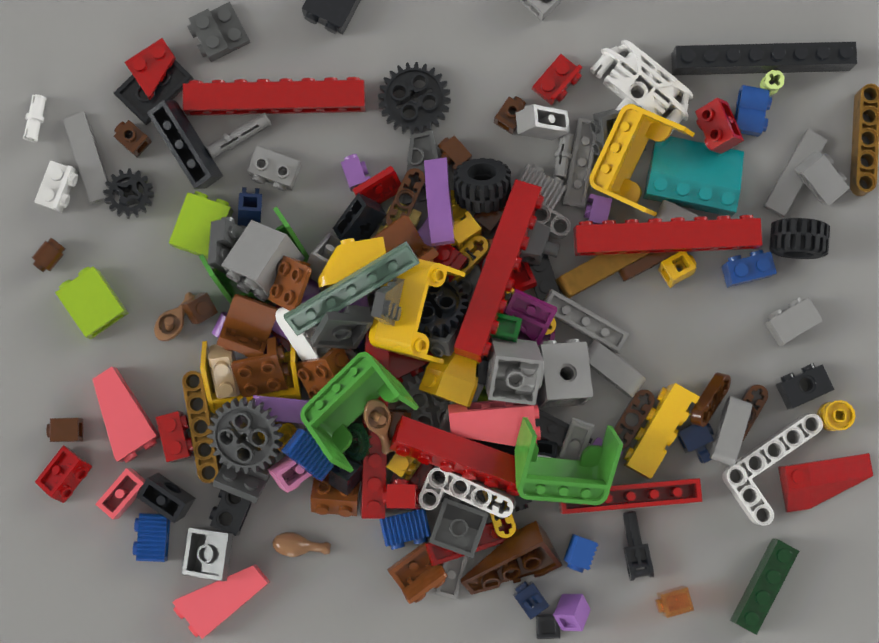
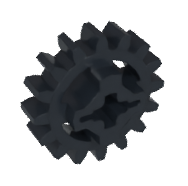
M128 168L127 174L119 170L120 176L116 177L112 174L111 178L113 181L105 182L109 188L103 190L104 195L109 196L104 199L105 203L111 204L109 207L111 212L117 209L118 217L125 213L127 219H130L131 214L134 213L136 218H138L140 210L146 213L145 206H152V201L149 200V198L154 197V192L149 191L153 188L152 183L146 184L148 177L144 176L141 178L139 170L135 174H132L131 168ZM139 184L144 189V195L138 191ZM132 190L133 195L126 197L124 192L129 193ZM114 193L120 196L119 203L114 200Z

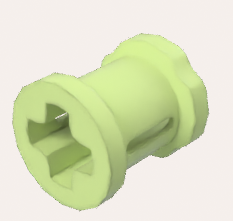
M779 70L769 71L761 80L760 88L770 90L769 95L776 94L784 85L785 77L783 73Z

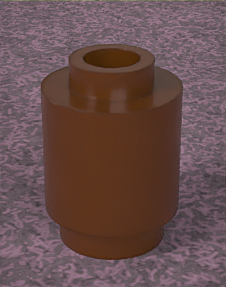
M50 238L48 242L45 240L32 256L35 260L33 265L42 272L46 269L51 271L63 257V252L66 248L53 238Z

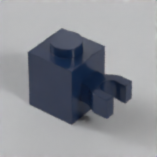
M242 187V193H239L238 226L247 227L251 220L261 224L262 194H259L260 188H255V193L252 194L247 193V187Z
M709 423L705 427L691 424L678 431L677 438L685 453L695 450L700 463L712 460L705 446L714 441L712 437L714 432Z
M524 581L515 588L516 593L513 596L530 620L549 607V604L532 581L529 583Z

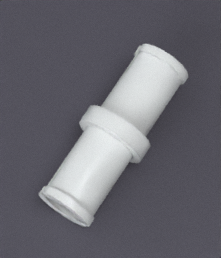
M32 95L29 113H26L25 119L27 123L23 139L27 141H38L40 125L44 122L43 111L47 100L42 95Z

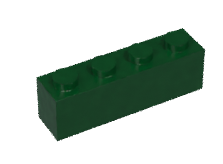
M778 539L771 540L730 619L731 622L757 635L800 552L799 550Z

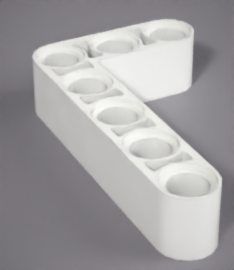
M806 414L799 417L736 460L733 466L729 465L723 470L722 479L752 523L765 526L769 525L774 519L773 509L752 478L818 434L823 428V421L818 415ZM808 418L814 422V428L811 431L805 426ZM789 431L795 434V441L792 444L787 441V433ZM770 444L775 445L777 453L773 457L768 453V446ZM751 457H755L758 461V466L754 470L749 466ZM732 470H736L739 473V480L735 483L730 479ZM746 489H750L753 494L749 502L743 498V493ZM761 508L766 512V517L763 521H759L757 518V511Z

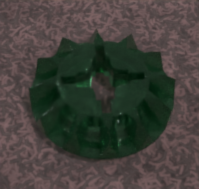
M351 423L347 428L352 434V443L345 453L354 461L364 460V457L370 455L369 449L373 447L370 444L372 436L368 435V428L363 427L362 423ZM354 438H358V440L360 441V445L358 442H356V440H354Z

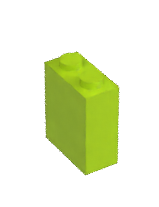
M195 191L192 194L187 192L169 244L172 247L198 256L203 254L208 259L211 222L220 220L222 217H232L234 211L229 206L230 203L224 200L216 199L215 202L207 199L208 195Z
M94 266L82 269L78 273V277L72 281L67 280L59 286L60 289L55 292L84 336L89 339H93L129 314L99 269Z

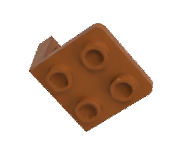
M402 215L372 237H383L386 253L407 241L418 259L433 262V259L439 255L435 247L423 242L412 221L406 215Z
M283 255L282 261L278 266V273L274 284L270 289L268 300L289 311L299 306L312 272L311 264Z
M240 294L234 295L216 345L222 346V348L228 351L244 354L248 358L263 355L267 338H269L276 320L275 315L278 309Z
M276 337L267 338V354L235 360L231 363V368L242 397H251L253 395L288 389L287 376H291L288 362L284 363V348L282 345H278Z
M331 348L321 358L298 361L296 363L297 374L309 397L313 398L350 360L344 349Z
M329 473L323 481L317 480L314 477L311 491V512L320 515L336 514L342 517L357 516L360 482L347 496L329 484Z
M426 542L387 569L401 588L409 604L421 601L429 590L440 587L448 576L441 564L431 566L425 546Z

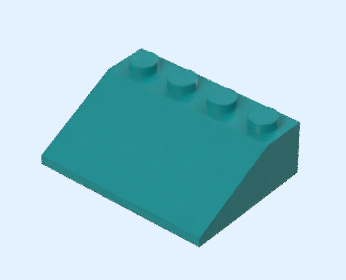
M669 136L662 142L654 141L643 199L656 202L666 200L680 207L732 217L737 212L741 192L744 151L729 149L720 154L709 150L705 143Z

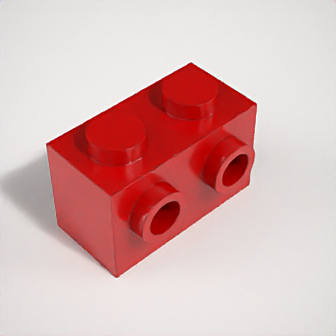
M716 98L695 111L698 118L696 120L697 125L704 132L706 137L704 141L709 150L722 154L744 141L727 101Z
M180 411L157 416L156 421L166 462L172 463L194 457L192 438H189L187 431L189 428L187 416Z
M395 479L393 484H387V489H383V503H386V508L421 509L418 500L421 486L410 484L408 480Z

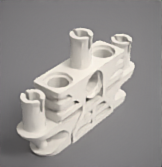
M628 40L621 41L622 45L618 47L601 49L603 55L590 68V72L594 75L599 69L595 77L600 79L612 64L615 65V68L612 69L603 82L608 89L622 99V102L615 110H621L625 105L633 104L641 106L643 109L659 116H663L669 109L672 112L666 119L678 124L682 120H688V100L693 99V94L677 78ZM625 51L628 55L623 57L620 53ZM631 91H639L642 97L634 98ZM677 96L682 97L680 103L675 99Z

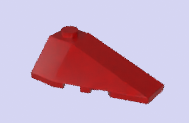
M869 453L778 467L786 512L811 509L873 476Z

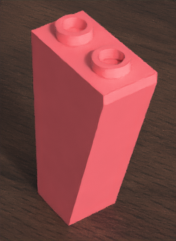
M111 366L93 378V384L115 460L128 463L138 456L136 453L141 449L148 450L156 445V439L160 438V435L118 369Z
M494 400L472 402L470 408L460 404L448 405L450 432L463 438L516 446L523 417H528L537 435L536 444L537 440H541L540 426H536L535 419H539L538 405Z
M254 564L227 576V581H216L172 602L175 605L173 609L181 619L185 618L190 624L188 628L192 634L203 639L270 583V581L260 568Z

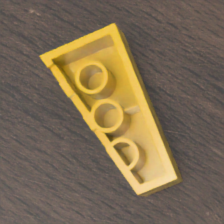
M677 383L668 385L667 388L662 387L656 398L659 400L655 408L652 407L645 418L648 420L644 428L640 427L635 435L636 444L633 448L629 447L623 457L626 460L624 466L647 479H651L667 453V450H665L666 446H670L678 435L677 426H681L690 415L689 405L692 402L696 404L700 396Z

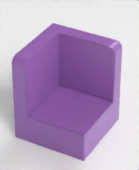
M562 594L553 616L562 631H583L591 609L583 594Z

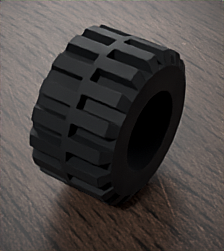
M491 158L470 159V161H465L462 165L456 167V170H454V198L459 207L469 212L490 213L506 206L511 192V171L506 164Z
M808 218L776 220L771 223L769 251L777 256L792 259H817L828 255L830 226L825 222Z

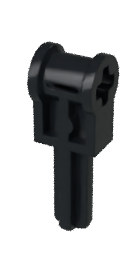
M636 512L623 513V520L629 547H624L623 549L629 579L634 581L635 578L644 576L652 578L654 577V569L648 543L642 544ZM645 567V569L636 570V568Z

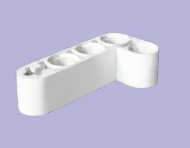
M283 307L279 308L275 315L276 321L302 361L321 358L331 349L312 347L310 339L317 329V325L297 336L284 319V314L289 312V310ZM345 349L351 361L356 354L351 349Z
M435 466L428 473L418 499L422 508L432 510L441 503L445 493L501 518L510 516L516 506L515 498L505 491L487 487L483 482L477 480H467L455 472L442 471L438 466ZM435 471L444 473V482H439L435 479ZM461 480L465 482L467 486L466 491H459L456 488V481ZM477 491H486L488 500L481 501L477 497ZM427 492H431L436 496L435 503H430L426 500L425 495ZM494 495L497 496V498L495 499V503L493 505H490L491 501L494 498ZM504 500L508 502V507L505 510L501 509L502 505L500 504Z

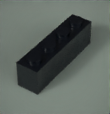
M162 100L147 112L194 189L208 188L223 177V174L176 100Z

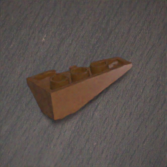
M534 521L515 531L511 537L501 543L463 576L460 581L469 593L473 595L498 588L503 582L513 580V583L521 582L522 577L533 574L534 578L540 577L563 565L546 532L537 521Z

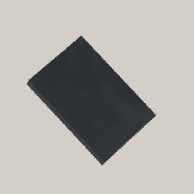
M175 60L171 68L167 69L165 78L158 84L153 92L154 96L150 100L133 75L113 94L147 125L152 121L147 112L162 100H173L183 90V84L189 83L194 78Z

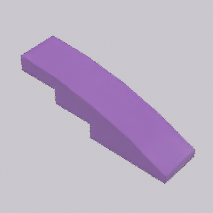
M447 157L424 160L431 246L454 244L453 208L451 204Z

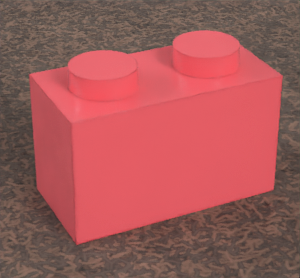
M126 468L95 505L111 519H119L136 500L146 480L133 468Z

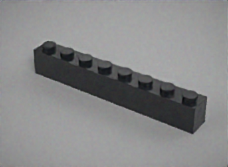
M856 42L675 46L671 53L672 75L768 73L771 70H779L782 73L850 71L857 64Z

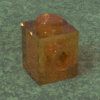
M684 585L657 593L658 599L655 600L659 614L663 613V616L666 618L694 611L688 587Z

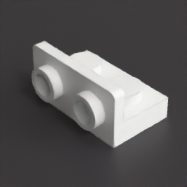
M50 160L34 203L62 213L63 208H66L69 204V193L71 188L77 183L78 171L73 166H65Z

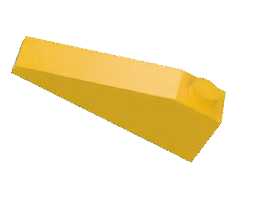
M454 352L451 356L443 355L442 357H437L444 359V364L430 362L426 367L419 390L470 408L478 386L476 368L480 362L457 355Z

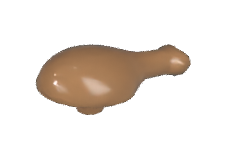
M188 292L187 294H185V299L182 303L191 299L195 295H193L191 292ZM181 304L179 307L168 310L158 317L154 327L155 336L158 340H172L181 332L185 315Z
M378 399L369 400L364 407V421L367 427L378 435L382 444V453L387 455L393 452V450L389 449L391 443L388 437L391 414L388 407Z
M293 532L281 533L272 542L273 548L278 553L288 557H298L310 551L321 552L326 555L330 554L331 551L330 543L312 542Z

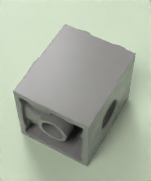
M251 220L221 266L226 270V276L237 283L236 287L246 294L249 292L254 293V296L258 299L266 301L269 298L270 289L274 284L278 273V266L282 261L283 255L301 261L305 257L287 234Z
M490 337L492 346L487 357L489 363L485 384L488 400L535 405L544 375V360L537 342L517 339L516 343Z
M569 339L565 341L566 343L548 340L539 346L544 360L543 381L537 394L539 408L584 405L593 397L587 342H580L579 339Z

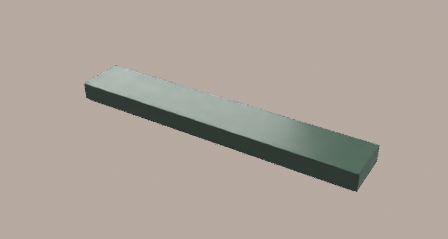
M406 241L297 306L295 309L284 314V319L298 336L320 323L326 312H339L347 307V305L354 303L420 263L419 259Z

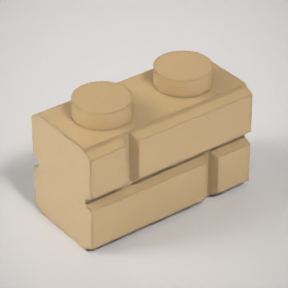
M215 344L209 346L208 361L211 367L216 397L221 399L240 395V390L231 368V363L236 360L235 352L225 350L222 346Z

